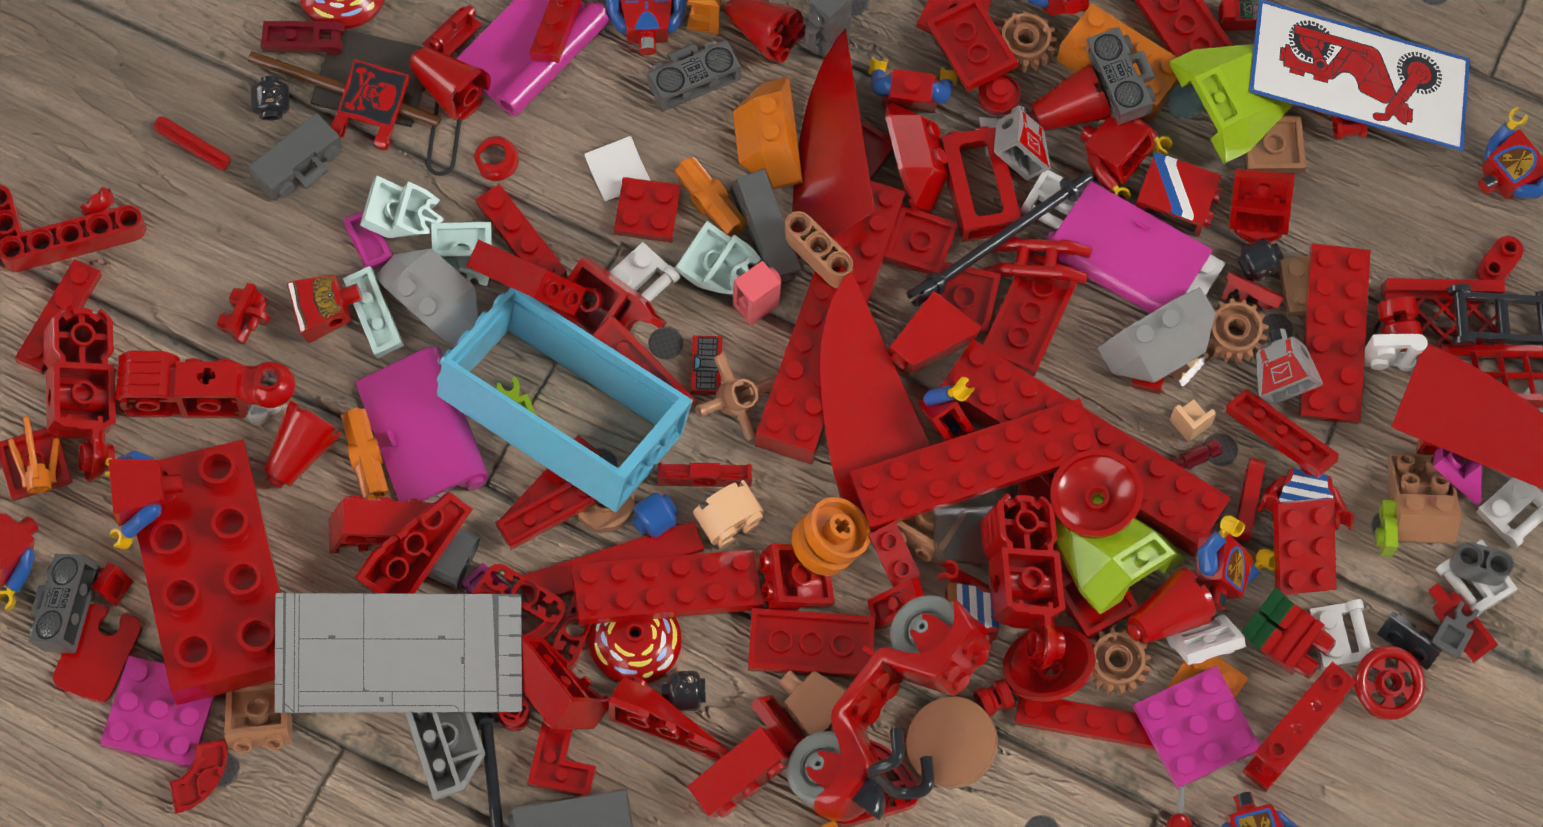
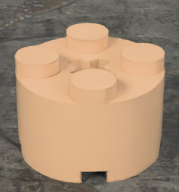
M744 480L740 482L739 487L735 482L719 490L706 499L709 504L702 510L698 506L693 511V515L712 545L717 544L719 549L730 545L735 540L733 536L742 530L745 534H748L761 525L759 521L763 518L764 514L762 507Z

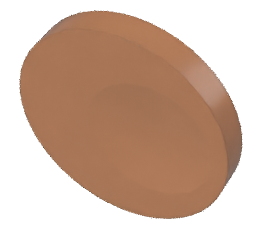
M944 697L928 703L913 718L906 738L907 754L918 774L922 776L920 758L932 756L935 777L934 785L952 789L965 787L979 780L991 767L998 746L997 731L990 716L978 704L962 697Z

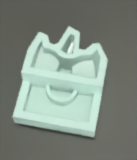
M376 176L370 188L360 226L386 238L429 234L431 223H441L444 218L431 210L440 199L426 189L409 181L403 188Z
M706 221L675 266V269L681 276L699 288L722 294H733L734 280L749 270L747 265H755L761 258L750 245L736 235L729 237Z
M491 222L431 223L432 249L469 282L471 279H477L480 285L487 286L489 277L466 267L478 239L492 245Z

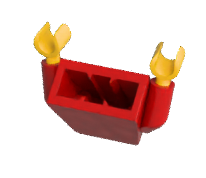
M1109 117L1106 118L1098 129L1090 125L1085 126L1080 135V140L1086 143L1087 162L1097 180L1106 190H1110L1115 195H1123L1127 201L1131 198L1130 191L1124 187L1119 188L1117 184H1124L1151 150H1153L1154 154L1158 152L1167 155L1166 149L1169 150L1172 147V140L1169 137L1162 136L1159 138L1157 136L1158 133L1140 118L1118 125L1116 118Z

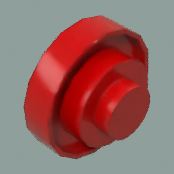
M1003 74L979 86L977 99L985 112L997 116L1007 115L1019 103L1020 88L1012 77Z

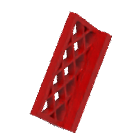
M1387 278L1381 284V297H1383V301L1398 297H1415L1416 300H1419L1417 308L1423 301H1432L1440 310L1429 319L1418 308V316L1426 323L1421 328L1422 331L1429 326L1441 338L1432 346H1440L1439 344L1442 341L1446 344H1452V340L1448 335L1457 327L1456 316L1447 308L1454 301V296L1447 295V287L1454 284L1471 285V292L1503 294L1505 292V280ZM1440 301H1448V302L1444 305V304L1441 303ZM1466 301L1467 308L1469 309L1467 312L1468 316L1473 313L1484 324L1478 332H1482L1487 327L1493 333H1498L1496 305L1495 315L1488 320L1476 309L1482 302L1473 301L1477 302L1473 306L1469 301ZM1442 312L1455 323L1446 334L1433 323ZM1405 317L1394 319V321L1405 320ZM1494 319L1496 327L1491 323ZM1476 341V345H1485L1482 341ZM1496 342V345H1504V343ZM1408 348L1401 349L1400 352H1406Z

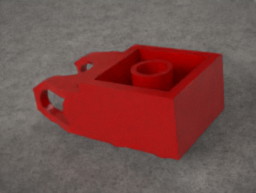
M580 258L567 278L586 288L575 315L573 316L551 305L548 306L591 335L612 314L630 333L633 325L640 320L645 323H651L658 328H664L667 323L657 314L649 300L591 258ZM590 295L596 296L597 301L595 305L590 304L593 301L589 299Z

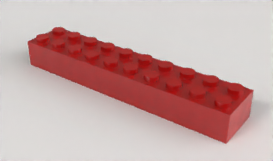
M871 180L875 212L832 238L852 258L853 275L867 306L881 271L884 255L895 224L904 204L906 192ZM835 267L832 269L837 273H842L846 271V269H844L843 267ZM814 271L755 438V447L811 465L825 430L820 384V346L830 302L838 289L829 285L816 271Z
M975 340L970 342L940 386L950 385L953 387L961 377L968 378L969 381L965 386L967 388H975V390L964 402L955 400L966 417L984 428L1071 401L1068 397ZM1084 408L1100 449L1110 450L1124 456L1134 465L1140 475L1143 486V501L1136 518L1166 536L1176 547L1195 557L1198 552L1199 534L1212 531L1225 511L1231 497Z

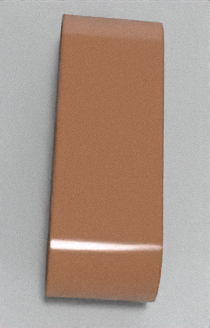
M796 211L787 216L785 220V240L788 245L829 285L838 288L842 280L851 271L853 272V260L850 255L806 213ZM802 227L805 231L797 233L791 229ZM814 247H822L825 251L817 253L812 249ZM835 267H843L844 269H846V271L842 273H837L832 269Z

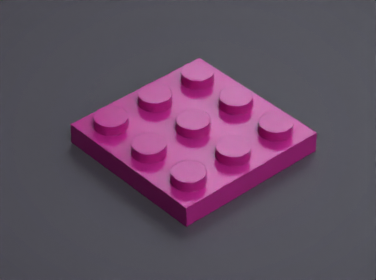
M128 656L100 744L105 748L190 768L194 758V745L202 741L216 696L176 705L171 694L165 664Z
M1217 666L1139 701L1133 706L1176 789H1180L1254 754L1260 746Z

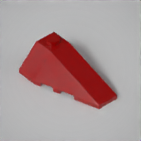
M448 491L372 551L354 578L374 594H415L473 509Z
M623 677L610 697L609 720L716 761L729 752L726 747L654 689L648 687L649 684L639 678L632 677L629 680Z

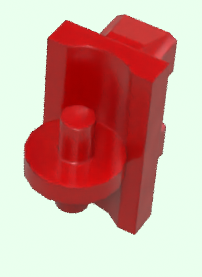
M247 283L244 289L233 288L229 296V303L235 308L232 314L225 312L220 314L217 321V326L223 332L231 335L237 343L244 345L251 331H255L258 324L268 325L270 321L269 315L264 312L267 307L265 303L267 298L259 293L256 289L257 286L252 283Z

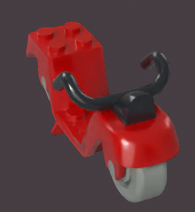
M934 595L920 596L907 602L897 612L891 625L890 640L893 649L884 647L874 653L867 646H862L861 649L870 659L832 709L831 723L834 732L821 731L813 733L801 740L792 751L787 764L789 785L796 796L807 805L813 807L819 816L832 821H849L867 811L880 821L886 806L884 793L896 799H918L931 792L935 780L932 756L920 758L922 774L920 785L911 787L896 786L886 778L885 772L896 769L904 758L903 729H890L892 754L890 757L882 760L878 759L865 730L879 718L881 709L889 699H892L897 694L903 680L955 696L967 687L970 676L976 668L985 663L991 649V645L985 637L989 631L955 598H953L954 605L950 601Z

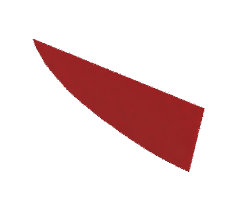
M846 28L841 32L825 56L809 95L798 145L803 183L793 186L792 212L801 211L806 213L831 238L875 212ZM794 227L792 231L799 233L805 231V229ZM795 251L796 256H797V259L802 258V257Z
M851 271L838 287L830 302L820 346V384L828 450L839 496L850 501L863 513L850 477V472L929 447L930 444Z
M1427 344L1425 350L1419 355L1391 428L1543 489V412L1482 370L1448 352Z

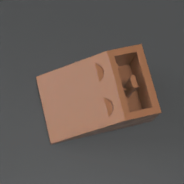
M1388 453L1390 500L1396 501L1395 518H1397L1398 541L1456 543L1462 519L1456 487L1433 467L1434 454Z

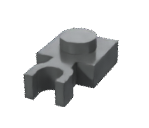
M1462 600L1454 611L1455 619L1453 620L1446 616L1430 642L1456 660L1462 654L1474 632L1467 628L1466 625L1473 621L1479 612L1475 608L1469 617L1464 616L1461 609L1465 602Z

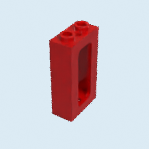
M982 126L974 131L963 133L952 131L945 136H941V146L948 159L946 166L949 175L946 180L962 242L991 238L1021 217L1008 164L994 153L996 127ZM987 146L1003 211L998 214L978 216L974 210L960 151Z
M479 239L466 267L573 316L586 290L583 286Z

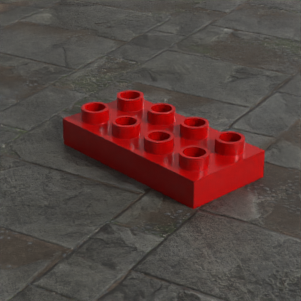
M244 439L159 460L165 476L182 474L184 492L166 494L168 510L165 513H161L158 518L136 535L169 686L176 705L274 681L276 593H281Z

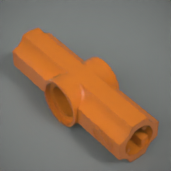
M695 157L686 158L674 170V175L691 194V199L697 210L703 216L708 215L719 230L732 237L733 235H738L747 225V220L730 201V196L724 185L718 179L713 180Z
M354 408L347 410L340 416L348 442L346 447L353 472L356 471L361 495L366 500L385 497L389 495V491L381 466L383 461L376 437L373 438L368 413H366V409Z

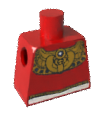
M331 274L287 283L299 332L308 343L314 342L348 324L351 321L348 305L363 300L357 283L343 288L335 275Z

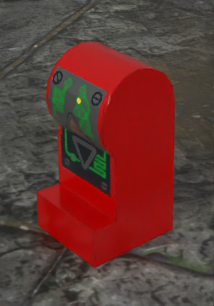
M1221 0L1218 6L1219 25L1224 31L1256 30L1259 0Z

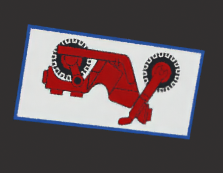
M1259 0L1249 92L1463 152L1470 58L1269 1Z

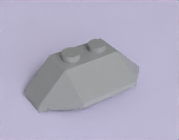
M432 248L394 254L376 274L377 280L394 297L453 348L458 345L459 338L466 330L471 331L474 328L478 319L476 287Z
M1199 287L1172 300L1125 328L1097 349L1112 374L1155 383L1206 353L1216 312Z
M404 712L433 801L464 791L486 755L472 712Z

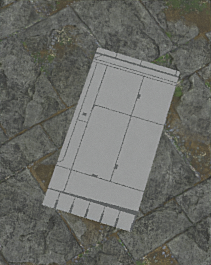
M276 593L275 713L522 711L521 594Z

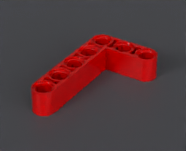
M0 184V200H6L0 205V259L4 267L11 272H20L141 239L146 232V225L140 210L132 205H124L23 232L13 196L8 187ZM130 220L136 221L132 226H124ZM12 225L11 229L1 231L4 226ZM100 228H107L102 234L95 233ZM71 236H78L74 241H66ZM43 243L49 244L44 249H37ZM19 251L16 256L7 257L11 252Z

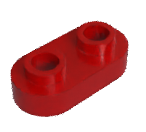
M1513 236L1499 238L1476 269L1477 280H1505L1523 255L1522 243ZM1505 246L1511 247L1513 252L1507 251ZM1489 267H1494L1497 273L1491 272Z

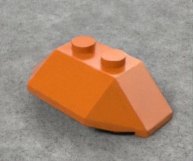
M787 76L761 83L733 111L739 164L750 173L765 169L770 185L775 190L803 183L790 79Z

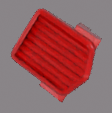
M1235 169L1229 230H1234L1237 236L1249 243L1261 238H1266L1269 242L1280 239L1282 235H1288L1295 174Z

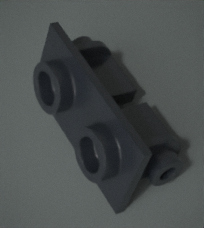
M1392 612L1377 635L1391 645L1408 651L1417 659L1421 666L1428 670L1442 650L1430 643L1433 638L1431 635L1423 630L1419 634L1414 631L1417 627L1415 624L1403 617L1401 613L1397 615Z

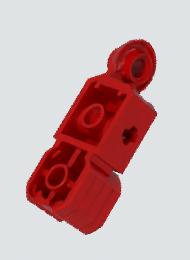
M63 306L53 315L43 331V362L48 368L46 371L47 431L56 437L84 440L79 447L78 466L80 471H84L85 480L91 482L100 478L105 472H109V466L106 465L108 458L115 459L113 444L105 443V434L116 423L114 364H108V358L114 351L113 320L102 308H100L97 314L92 313L93 310L88 308H75L67 313V308Z
M131 350L119 355L117 374L119 378H117L118 389L116 390V399L120 401L121 412L133 417L245 418L248 414V405L275 408L288 402L294 394L296 383L291 370L279 362L268 361L257 366H245L230 359L203 362L200 359L190 358L186 359L185 362H181L177 355L166 351ZM274 378L277 380L271 386L263 385L266 379Z
M1006 493L980 522L983 552L989 559L993 618L1002 625L1028 629L1026 653L1030 658L1032 667L1038 671L1050 666L1055 660H1061L1066 647L1064 634L1057 632L1054 628V619L1065 610L1060 553L1053 550V544L1057 540L1055 511L1051 503L1043 496L1036 502L1034 501L1035 497L1028 495H1018L1009 500L1011 496Z

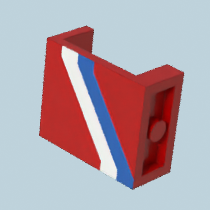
M1155 152L1135 206L1145 212L1148 207L1195 224L1197 227L1194 235L1199 237L1202 227L1209 228L1214 212L1209 209L1212 202L1218 204L1223 187L1218 186L1222 175Z

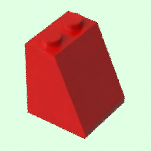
M933 291L888 350L890 359L893 361L899 374L905 372L910 376L968 346L972 340L976 339L982 327Z

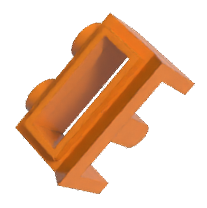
M688 0L687 4L692 6L687 30L719 35L721 0Z

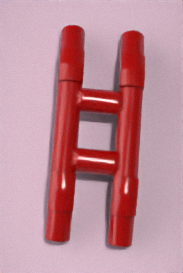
M1012 237L990 253L1017 251L1015 264L1010 262L997 263L994 266L984 267L983 270L1001 274L1000 278L1013 276L1043 277L1085 284L1087 272L1075 270L1064 265H1056L1058 252L1060 254L1090 258L1092 247L1065 239L1058 241ZM1029 251L1046 252L1044 266L1027 265Z

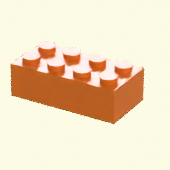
M1091 4L1060 44L1056 61L1073 72H1076L1082 66L1090 64L1095 72L1085 50L1087 38L1120 27L1123 36L1127 34L1130 37L1133 45L1131 54L1144 51L1155 75L1152 81L1144 83L1145 86L1150 85L1155 95V102H1153L1151 113L1144 116L1153 121L1180 85L1169 65L1171 60L1178 57L1099 7ZM1134 63L1133 66L1137 75H1141L1137 64Z

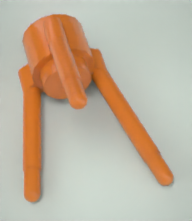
M24 416V430L30 460L27 472L14 440L9 439L8 444L21 476L22 488H26L27 492L31 494L45 493L52 489L51 484L57 483L56 465L59 439L55 438L53 440L49 470L46 469L45 464H37L30 419L28 416Z

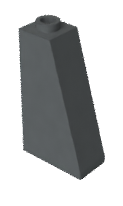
M765 169L737 178L730 187V191L739 212L747 220L746 229L757 254L761 258L760 262L763 261L768 268L773 267L781 277V284L796 279L794 274L798 273L801 267L795 251L785 240V223Z
M627 788L514 806L512 814L508 815L509 827H633Z

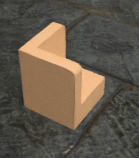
M1193 399L1184 407L1180 404L1173 409L1169 420L1182 436L1190 442L1212 425L1217 413L1213 409L1205 413Z

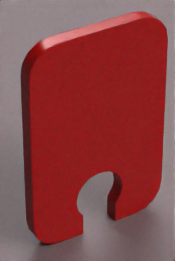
M93 603L89 605L76 653H62L53 673V682L60 690L96 703H103L108 701L113 695L125 668L128 656L131 655L141 633V624L135 617L123 613L119 620L120 627L117 633L105 636L100 633L99 625L107 617L110 609Z

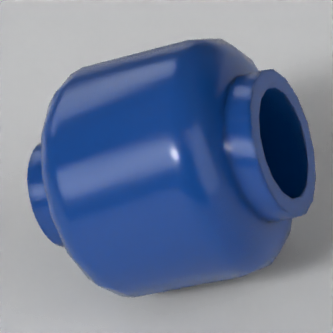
M652 493L634 506L636 518L632 522L641 535L647 532L652 538H657L676 525V516L679 512L667 494L662 496L659 493Z

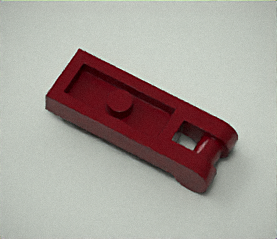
M263 21L260 47L263 52H318L340 55L343 49L341 37L344 36L345 25L340 22ZM322 35H329V39L321 38Z

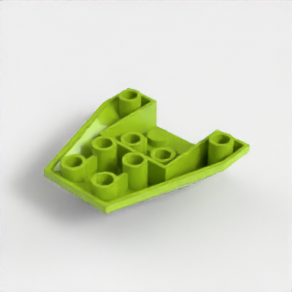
M1254 44L1196 49L1169 62L1182 88L1190 84L1193 85L1213 121L1218 133L1210 138L1223 164L1248 153L1294 105L1249 92Z
M1096 497L1093 502L1101 504L1104 498ZM1055 515L1057 530L1055 545L1079 592L1099 614L1121 602L1128 588L1150 573L1159 569L1163 574H1166L1186 560L1182 552L1166 536L1137 518L1117 534L1104 538H1088L1068 530Z

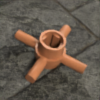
M725 353L717 355L713 358L723 384L717 391L715 399L695 406V412L698 417L718 410L724 414L736 416L747 442L756 438V433L747 411L755 405L758 395L772 390L774 380L768 378L754 384L745 378L734 379Z

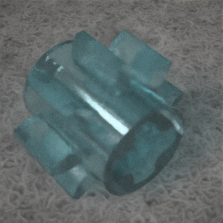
M1178 85L1169 93L1167 105L1170 107L1169 111L1176 119L1181 116L1185 119H1192L1201 112L1202 101L1193 85L1190 88L1187 86L1182 88L1181 85Z

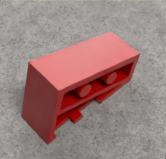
M357 495L342 498L328 519L329 554L339 553V547L358 546V552H368V546L381 545L433 503H426L422 499L417 498L406 501H393V498L390 497L366 500L362 496Z
M521 637L522 691L526 695L527 701L536 707L543 716L545 724L553 730L594 729L609 709L610 698L607 695L604 698L597 695L589 687L592 682L586 676L582 677V679L578 678L567 668L570 662L542 637Z
M759 727L691 782L687 788L709 817L718 818L720 816L724 818L736 809L737 803L744 798L754 795L762 785L785 770L791 753L787 754L770 730Z

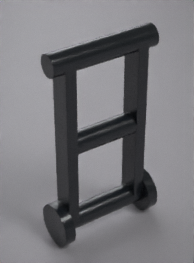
M1454 284L1447 287V295L1454 296L1458 337L1452 339L1453 347L1474 346L1477 344L1476 341L1537 344L1543 346V291H1537L1535 296L1471 292V285ZM1466 301L1495 302L1498 333L1470 332ZM1508 303L1536 305L1539 335L1511 334Z

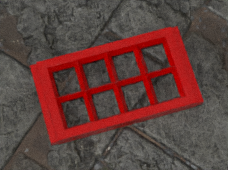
M1452 344L1434 346L1458 358H1471L1472 365L1480 369L1478 358H1497L1500 372L1485 373L1496 380H1502V384L1509 389V380H1527L1531 394L1518 395L1534 407L1543 408V394H1537L1534 380H1543V373L1532 372L1529 359H1543V346L1474 345L1463 348L1453 347ZM1503 358L1522 359L1525 372H1506Z

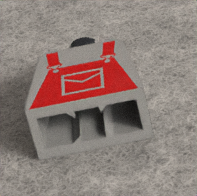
M1016 106L1011 110V114L997 121L994 153L1026 180L1051 169L1045 132L1029 116L1026 107Z
M1275 329L1269 332L1268 336L1271 346L1258 350L1256 354L1259 397L1269 404L1275 405L1322 386L1323 382L1307 347L1295 337L1287 338L1285 329Z

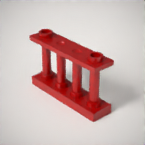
M1332 661L1254 752L1255 756L1246 765L1242 773L1267 792L1341 705L1344 697L1357 681Z

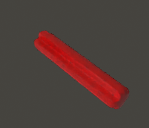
M164 116L156 119L153 125L154 131L219 170H226L231 162L229 155Z

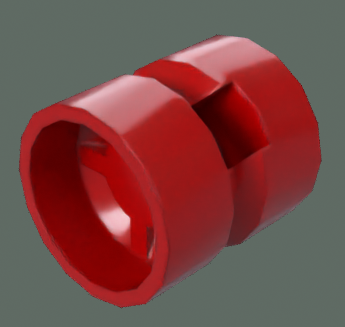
M1398 297L1377 304L1379 319L1382 323H1385V326L1381 329L1382 334L1422 335L1421 324L1415 320V317L1419 314L1415 297ZM1405 317V320L1394 322V319Z

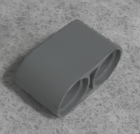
M459 529L429 572L428 577L457 589L477 552L480 537Z
M1473 542L1462 543L1452 555L1449 566L1451 571L1460 578L1489 586H1498L1512 572L1514 561L1507 552ZM1460 556L1469 557L1473 564L1468 565L1464 563ZM1490 564L1499 565L1502 573L1495 572Z

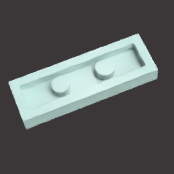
M368 266L343 278L346 287L357 283L361 290L363 300L353 303L375 357L380 358L403 347V341L373 269Z

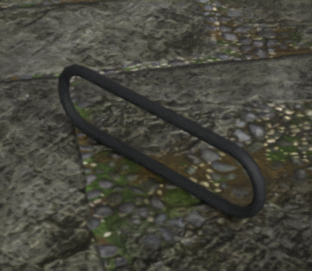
M435 101L434 114L438 115L439 104ZM459 118L457 119L451 164L445 171H436L431 166L436 129L435 126L431 127L426 164L428 170L434 175L443 176L454 169L462 122Z

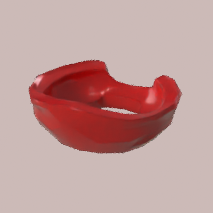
M501 136L488 137L482 141L473 155L481 176L490 181H501L508 178L515 172L519 163L516 147L512 142ZM491 145L501 146L506 153L504 160L496 165L483 164L480 154Z

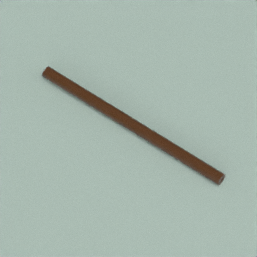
M253 51L250 52L248 62L342 95L344 93L346 83ZM404 103L401 104L398 113L438 127L441 121V116Z

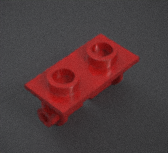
M471 5L467 7L462 6L433 32L422 45L450 56L483 24L474 17L476 11Z
M896 521L872 530L873 532L868 534L892 587L910 578L921 576Z

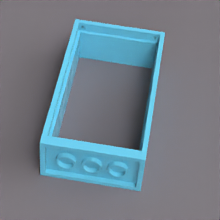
M510 288L505 294L502 292L501 295H498L489 312H482L474 328L471 331L466 330L461 335L458 345L453 350L448 349L440 360L442 367L436 380L438 382L436 396L615 513L683 435L693 401L535 298L514 288ZM510 331L655 426L622 465L617 468L470 371Z

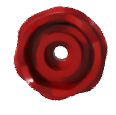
M102 186L98 193L92 195L87 203H83L80 206L81 213L86 216L105 211L114 203L111 189Z

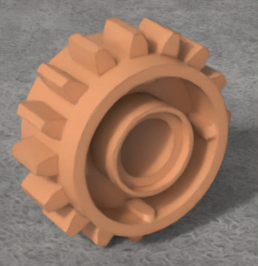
M1023 11V13L1016 14L1014 12L1011 18H1003L1001 26H997V29L1018 61V67L1015 69L1022 70L1023 73L1031 69L1038 71L1041 64L1046 66L1049 57L1054 56V47L1057 42V38L1053 37L1055 29L1054 27L1049 28L1048 20L1040 18L1038 13L1030 14L1027 11ZM1019 40H1028L1030 43L1024 44Z
M1231 298L1228 304H1224L1222 301L1218 303L1217 310L1214 309L1216 313L1207 349L1212 348L1214 350L1213 356L1215 358L1221 356L1224 358L1225 363H1228L1229 360H1235L1237 364H1240L1243 358L1251 361L1254 356L1253 352L1257 354L1258 350L1263 348L1261 344H1265L1268 338L1264 333L1267 332L1269 327L1262 323L1265 315L1258 314L1256 305L1251 307L1246 304L1244 299L1242 302H1235L1234 298ZM1237 327L1241 330L1242 335L1235 336L1229 332L1228 328Z
M1111 628L1107 635L1102 631L1099 632L1097 636L1098 642L1094 639L1090 640L1095 652L1096 662L1094 671L1088 681L1093 680L1096 683V690L1101 688L1106 690L1107 696H1110L1112 692H1117L1119 697H1123L1126 690L1134 693L1137 688L1136 684L1142 686L1146 680L1143 675H1148L1151 669L1145 665L1151 660V655L1144 653L1147 645L1133 640L1127 634V629H1124L1121 633ZM1112 657L1120 658L1124 666L1121 668L1114 667L1109 659Z

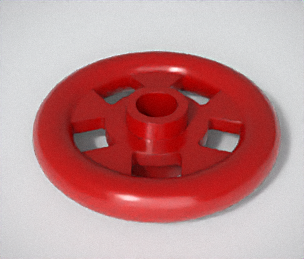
M1381 646L1371 650L1359 662L1354 679L1357 681L1354 685L1356 695L1362 706L1378 718L1397 720L1406 717L1418 707L1425 691L1423 670L1417 659L1402 648ZM1385 659H1397L1396 668H1386ZM1371 667L1378 670L1374 682L1367 679ZM1410 671L1412 685L1405 686V679L1402 673ZM1387 677L1392 681V686L1389 689L1385 686V679ZM1375 690L1380 696L1384 697L1380 705L1371 697ZM1402 693L1406 701L1396 707L1392 699Z

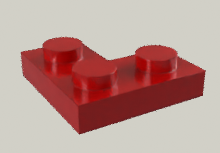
M541 724L527 782L528 786L572 796L591 793L596 766L566 760L573 733L572 729L553 730L546 724Z

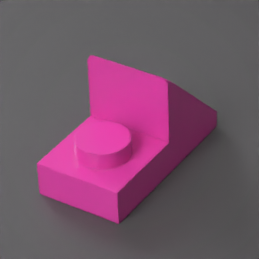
M1443 448L1436 450L1433 467L1474 504L1478 505L1482 497L1483 465L1472 460L1465 464L1460 455Z

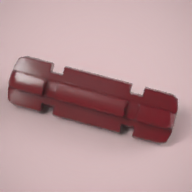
M1212 439L1205 442L1203 447L1199 445L1181 453L1179 458L1175 456L1169 460L1183 469L1187 468L1189 470L1209 461V457L1213 459L1223 453V449L1218 440Z

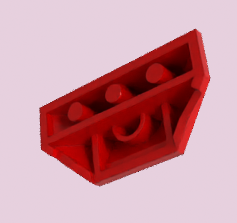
M888 102L885 104V118L898 170L904 188L909 195L910 206L913 209L930 213L949 175L946 166L948 162L947 155L942 149L940 142V129L935 122L892 102Z

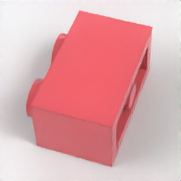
M761 261L734 280L733 305L750 326L779 307L781 277L773 267L768 268Z

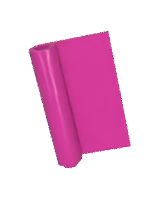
M514 0L456 59L488 72L491 77L489 91L483 89V93L508 114L517 117L609 22L607 9L601 3L588 2L586 5L581 3L559 63L533 61L529 54L549 0Z
M1094 182L1087 185L1057 232L1051 231L1046 240L1058 241L1061 239L1079 242V244L1091 246L1092 253L1090 258L1060 254L1058 252L1057 261L1075 270L1087 272V278L1148 313H1152L1172 300L1186 294L1213 249Z
M437 346L422 349L355 382L366 413H368L372 430L377 439L398 501H406L413 498L425 501L457 485L470 491L483 487L485 485L484 481L489 477L466 415L436 396L438 382L436 380L441 372L442 365L440 360L443 356L440 347Z

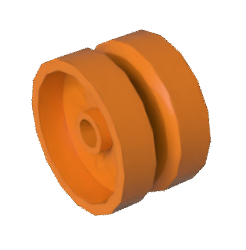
M838 497L824 498L796 523L792 531L791 544L795 555L803 566L813 573L833 576L845 570L866 551L870 543L868 534L871 533L864 514L850 501Z

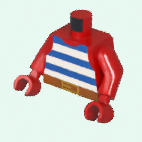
M1302 467L1300 470L1291 468L1286 476H1279L1265 490L1258 508V512H1262V509L1270 510L1272 512L1271 521H1273V502L1333 498L1335 530H1339L1340 524L1346 525L1349 528L1348 530H1352L1354 514L1347 510L1338 488L1332 484V477L1323 474L1316 478Z
M953 560L939 563V566L944 567L946 572L937 574L938 580L945 581L949 579L951 582L946 585L945 599L954 605L953 598H955L975 619L980 621L989 631L985 637L991 645L993 640L997 639L999 624H1001L993 618L991 588L988 584L958 569L957 564Z

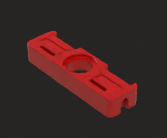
M660 462L657 467L658 486L726 487L736 482L739 487L742 480L746 482L748 487L752 485V464H662Z

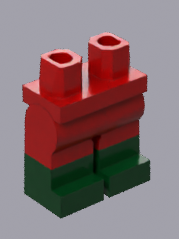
M1276 587L1260 606L1259 613L1256 612L1241 632L1245 637V644L1285 669L1292 676L1296 672L1308 679H1311L1319 667V663L1308 656L1311 650L1315 648L1327 656L1336 645V640L1325 631L1324 623L1294 604Z

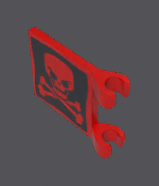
M354 59L331 128L340 138H343L347 130L348 119L380 127L374 144L378 149L388 150L392 132L411 76Z

